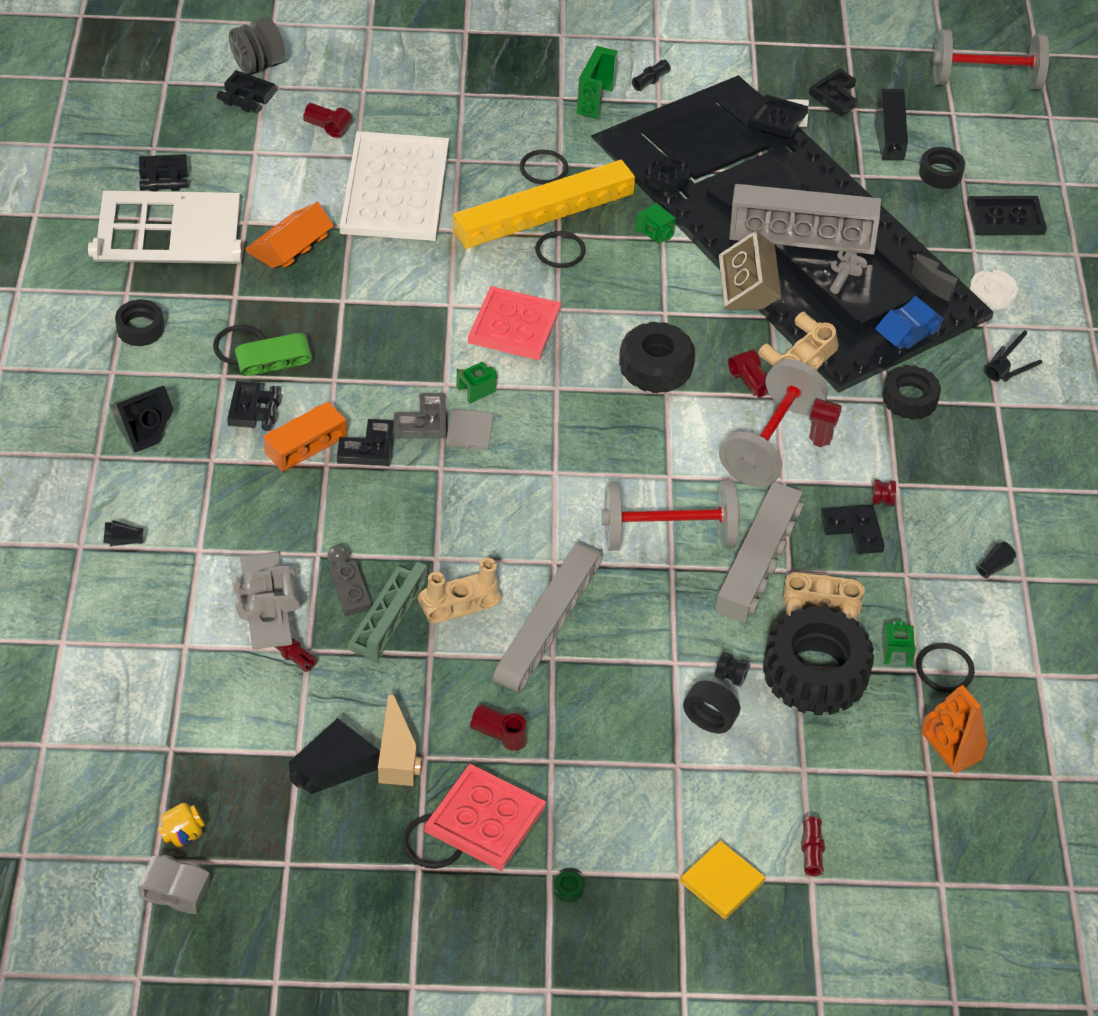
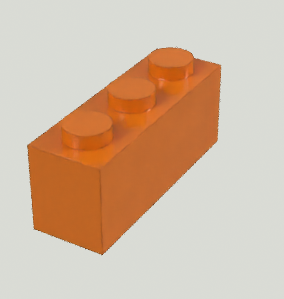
M327 401L264 435L265 454L284 472L339 442V437H347L346 419Z

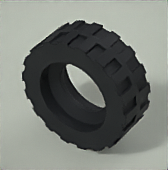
M914 365L897 367L886 378L882 395L883 402L888 410H891L895 415L901 416V418H909L910 420L923 419L926 416H930L936 410L941 393V385H939L938 378L925 368ZM904 386H912L923 391L924 396L918 399L908 398L902 395L899 389Z

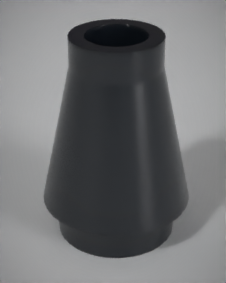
M115 520L105 522L103 543L110 544V546L142 544L143 528Z
M1007 542L995 543L982 562L976 566V569L983 578L987 579L992 574L1012 565L1016 558V552Z

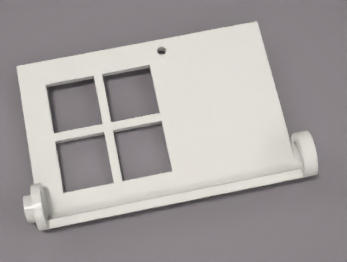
M103 191L98 235L93 238V242H89L88 255L93 257L94 262L242 264V240H237L240 193ZM142 204L140 224L114 223L116 205ZM148 205H174L172 224H146ZM113 230H140L138 249H111ZM145 230H171L169 250H143Z

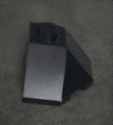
M164 385L109 404L119 430L134 453L160 442L165 425L174 410Z

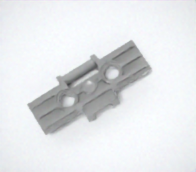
M278 552L240 557L244 585L240 584L239 577L233 578V589L237 596L235 605L240 619L249 621L252 650L292 645L287 612L295 611L299 607V599L295 596L293 585L294 569L290 566H280ZM283 591L284 596H274L273 592ZM265 617L275 618V620L271 622L262 621V619Z

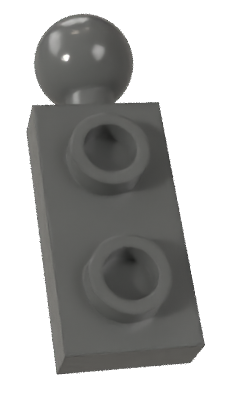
M342 545L332 546L327 554L329 562L334 565L329 567V574L344 616L369 611L371 601L356 561L347 562L349 552L346 547Z

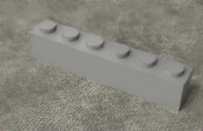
M774 481L772 482L717 596L715 613L743 623L747 622L750 614L755 615L760 599L757 598L759 594H765L769 583L767 577L769 574L774 575L778 564L776 558L778 555L782 556L787 545L785 538L786 536H792L796 525L794 519L795 517L800 518L805 506L801 502L803 491Z

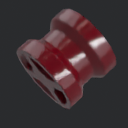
M874 479L871 492L872 505L886 503L887 506L893 507L896 498V481L889 480L886 483L881 482L879 479Z

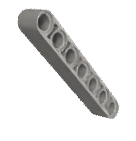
M576 543L499 662L493 676L494 683L517 693L524 689L597 572L602 560V552L580 543Z

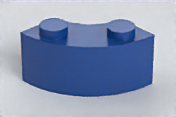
M915 296L902 308L897 310L891 309L875 329L896 347L909 349L929 334H935L940 329L944 318Z

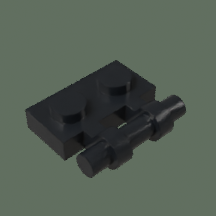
M235 70L224 83L227 92L219 90L216 98L228 106L235 105L241 107L242 111L259 113L261 106L255 102L265 104L274 94L276 88L274 83Z
M187 155L139 156L140 179H149L139 181L140 190L157 192V189L179 191V188H188L187 178L178 179V177H188ZM157 178H170L165 180H157Z
M236 381L227 417L228 426L254 428L255 420L262 422L261 428L263 430H271L272 424L275 423L277 417L275 409L280 403V389L277 386H271L269 391H262L261 383ZM259 403L266 405L265 408H258Z

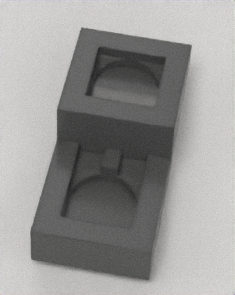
M917 253L911 274L933 294L949 301L953 296L957 278L938 270V262Z

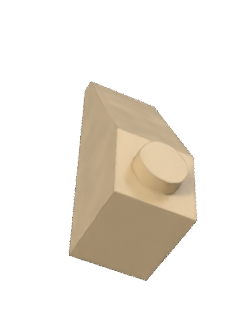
M388 695L378 764V783L413 786L415 775H420L422 758L416 757L415 741L394 695Z

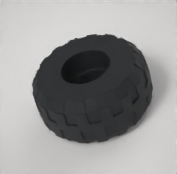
M656 321L647 324L643 323L629 331L624 339H622L619 353L620 371L629 383L640 390L652 393L670 392L684 385L691 377L695 362L694 344L690 337L677 326Z

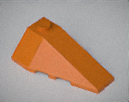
M963 685L952 692L943 703L936 706L934 711L925 716L921 729L922 735L955 774L983 759L988 742L982 708Z

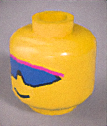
M181 803L162 814V826L158 827V830L165 843L171 841L176 847H182L202 835V827L205 826V822L195 805L190 806L187 803Z

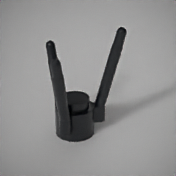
M1026 330L1007 349L1005 346H1002L985 366V373L991 380L998 382L1002 379L1004 382H1007L1011 377L1043 363L1040 359L1009 372L1011 363L1007 357L1028 334Z

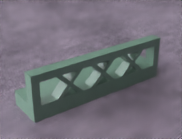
M417 561L411 571L397 566L347 644V650L374 661L379 660L416 601L419 593L426 585L427 565ZM400 576L406 578L401 588H398L396 582ZM394 597L389 607L386 608L384 601ZM382 617L377 626L373 628L372 620ZM369 637L367 647L358 644L360 639Z

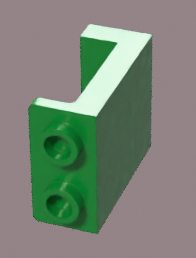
M596 46L579 77L577 114L598 119L600 115L601 89L613 92L615 88L618 51Z

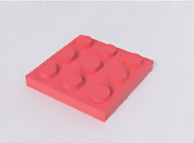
M490 286L468 335V343L540 361L560 313L561 303Z
M469 764L426 822L424 832L503 871L544 811L546 801Z

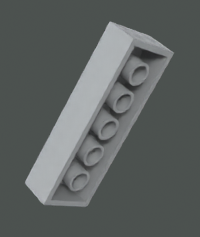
M735 184L729 240L740 241L757 230L770 242L777 245L835 251L843 250L845 252L848 250L854 253L874 254L881 198Z

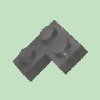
M419 393L420 412H394V439L446 438L445 393Z

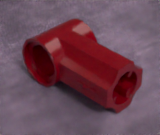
M310 102L307 104L303 114V121L324 128L326 133L334 138H339L353 121L351 113L340 107L333 111Z
M749 350L728 359V367L732 376L736 379L741 378L753 396L760 398L768 393L765 384L767 374L761 368L760 358L755 350Z
M819 398L815 400L810 415L812 426L809 436L813 445L818 447L830 445L842 410L841 405Z
M484 705L477 706L470 721L471 729L502 741V744L508 750L517 751L525 747L527 744L526 720L522 715L517 713L506 715Z

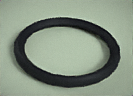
M546 149L529 152L521 159L519 165L522 175L527 180L542 185L564 178L569 169L566 159L561 154ZM548 154L557 157L563 163L564 169L554 179L541 180L531 177L525 171L524 165L527 159L534 155Z
M552 231L538 239L535 252L537 257L546 265L556 268H567L578 264L584 258L586 248L584 242L577 235L567 231ZM562 235L576 240L581 247V252L571 262L555 263L547 260L541 254L540 246L545 239L551 236Z
M234 325L219 332L213 342V350L216 356L226 363L238 365L237 360L222 355L218 348L219 340L226 333L234 330H248L255 333L260 340H265L264 335L254 327Z
M936 643L929 645L919 653L916 660V669L919 677L925 684L938 691L954 692L962 685L966 688L974 678L975 668L972 659L964 650L952 644ZM936 649H949L957 652L968 664L969 674L967 679L963 683L952 687L935 684L923 672L922 660L924 656Z
M432 814L415 819L407 826L402 837L403 850L413 863L421 867L437 869L451 865L460 857L463 851L457 849L453 856L442 862L432 863L417 858L409 848V835L414 827L428 821Z

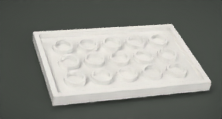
M357 131L340 223V234L436 241L449 138Z

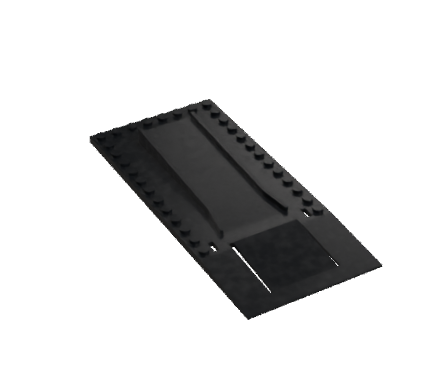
M739 75L591 135L593 140L614 161L622 160L635 176V183L654 203L660 205L676 218L675 224L719 270V254L739 242L738 240H729L735 184L872 197L801 128L797 127L792 136L786 138L747 127L748 118L764 97ZM651 142L667 156L685 161L691 171V177L694 179L765 149L769 151L697 183L690 179L686 186L674 191L654 189L644 179L646 164L655 158H658L659 161L664 160V157H666ZM681 191L687 197V199H685L679 192ZM882 205L880 206L874 254L857 253V256L863 257L867 261V265L865 268H862L863 272L860 276L849 274L839 293L834 294L830 291V287L836 279L838 272L831 268V264L835 260L837 261L836 266L839 267L842 261L837 256L839 251L774 244L781 298L764 309H758L792 346L807 335L806 332L795 324V318L801 312H805L817 323H830L835 327L839 344L838 349L817 371L838 393L991 320L994 314L977 295ZM917 253L938 262V270L957 278L953 296L949 301L933 294L911 274ZM916 296L942 316L944 320L941 322L940 329L935 334H929L909 349L898 348L875 328L891 309L897 310L902 308Z

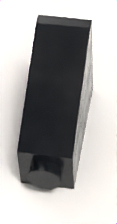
M881 89L874 125L882 160H905L908 134L904 89Z
M337 718L289 761V778L297 788H303L310 794H314L376 771L379 764L380 750Z

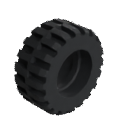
M815 606L806 607L805 611L797 609L792 611L790 616L788 614L784 615L771 629L767 641L763 663V672L765 673L767 685L770 688L773 687L772 693L778 699L781 697L784 699L783 703L790 708L795 706L799 712L805 714L806 711L814 712L813 715H823V712H828L831 715L839 713L840 708L847 710L852 707L853 702H858L867 689L874 663L873 644L870 639L868 640L869 635L865 629L859 628V623L853 618L848 619L845 613L839 610L837 613L830 611L831 608L822 607V609H816ZM805 651L824 652L835 658L841 667L829 671L815 670L801 663L795 655Z

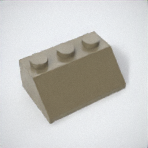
M757 230L719 254L724 307L726 309H764L781 298L775 245Z

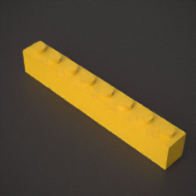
M618 160L453 213V232L465 249L633 195L635 176L622 160Z

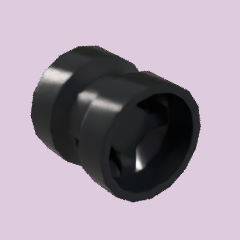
M724 651L717 664L714 677L721 680L727 678L732 681V684L742 687L748 675L751 661L744 658L740 660L735 659L733 654Z

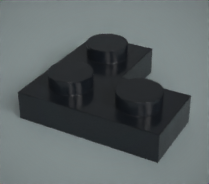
M841 68L809 88L811 96L840 116L857 107L858 100L847 93L848 90L855 87L856 79Z
M368 419L365 438L339 437L337 463L389 466L394 420Z
M874 505L822 508L821 519L826 535L852 534L857 554L880 553L884 551L885 544Z

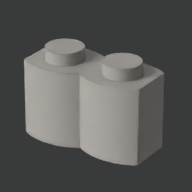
M168 855L152 856L138 885L139 897L151 903L170 906L185 913L197 914L210 885V874L204 867L198 864H180L175 858Z

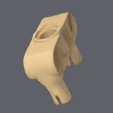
M801 312L795 318V324L807 333L804 338L797 341L783 355L768 343L764 344L758 352L759 356L771 366L778 361L791 359L806 363L817 370L837 351L839 344L835 327L832 324L817 323L805 312Z
M484 558L480 561L478 574L454 579L446 583L442 573H430L428 575L427 588L421 591L417 597L428 622L433 624L464 617L497 605L501 600V594L497 589L498 582L495 577L497 565L492 558Z
M794 572L786 577L782 599L786 606V615L788 614L789 616L792 611L797 609L803 611V609L806 610V607L815 606L816 609L828 607L831 608L830 611L836 613L839 610L845 613L848 619L853 618L857 621V617L862 610L865 589L862 583L853 579Z

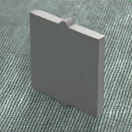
M451 409L446 446L463 447L466 450L470 448L488 450L494 413L478 412L474 409L470 411Z

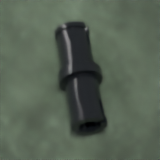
M664 59L653 66L646 67L643 73L632 79L633 88L641 91L649 84L658 82L661 76L671 70L669 62Z

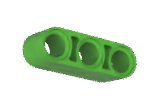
M295 333L245 343L235 348L240 373L243 376L305 365L313 359L307 336L304 333Z

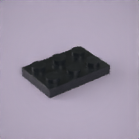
M1038 196L968 197L967 204L975 235H1045L1047 227Z

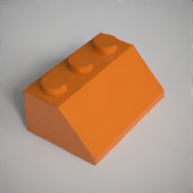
M317 201L292 212L248 245L245 250L271 268L280 265L285 268L295 261L294 256L296 254L302 255L312 248L310 244L313 241L319 242L327 237L328 233L326 231L334 225Z

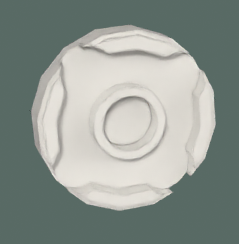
M999 270L978 272L973 276L969 289L990 309L1008 308L1014 304L1018 295L1015 279Z

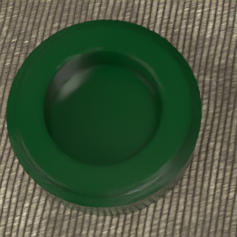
M574 871L560 873L554 882V893L557 898L568 903L579 900L584 893L585 884L582 876Z

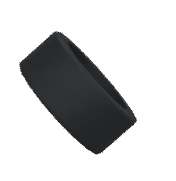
M933 147L922 156L919 170L920 177L926 184L934 188H953L962 181L965 160L956 150L947 147ZM931 165H947L951 167L953 171H939L937 169H934Z
M143 299L129 301L123 304L115 315L118 337L129 345H150L163 335L165 327L162 310L152 301ZM139 317L154 320L152 324L143 328H131L125 325L128 321Z
M707 680L695 683L683 702L684 712L691 722L703 730L716 734L726 733L730 730L741 709L738 699L731 691L716 682ZM705 703L712 705L718 711L711 709Z

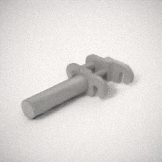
M839 250L837 256L842 260L839 267L836 266L837 261L835 260L831 264V268L838 272L836 279L830 287L831 292L834 294L839 293L849 274L853 276H860L862 274V268H865L867 265V261L863 257L857 256V253L848 250L845 256H843V250Z

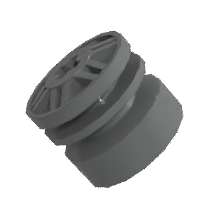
M266 16L251 22L250 26L244 24L229 31V44L232 54L239 68L244 73L250 74L255 72V70L263 69L264 65L269 67L284 61L285 47L283 39L271 18Z

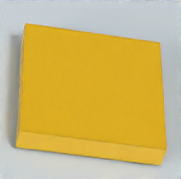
M719 841L681 877L680 883L726 920L765 882V876L722 841Z

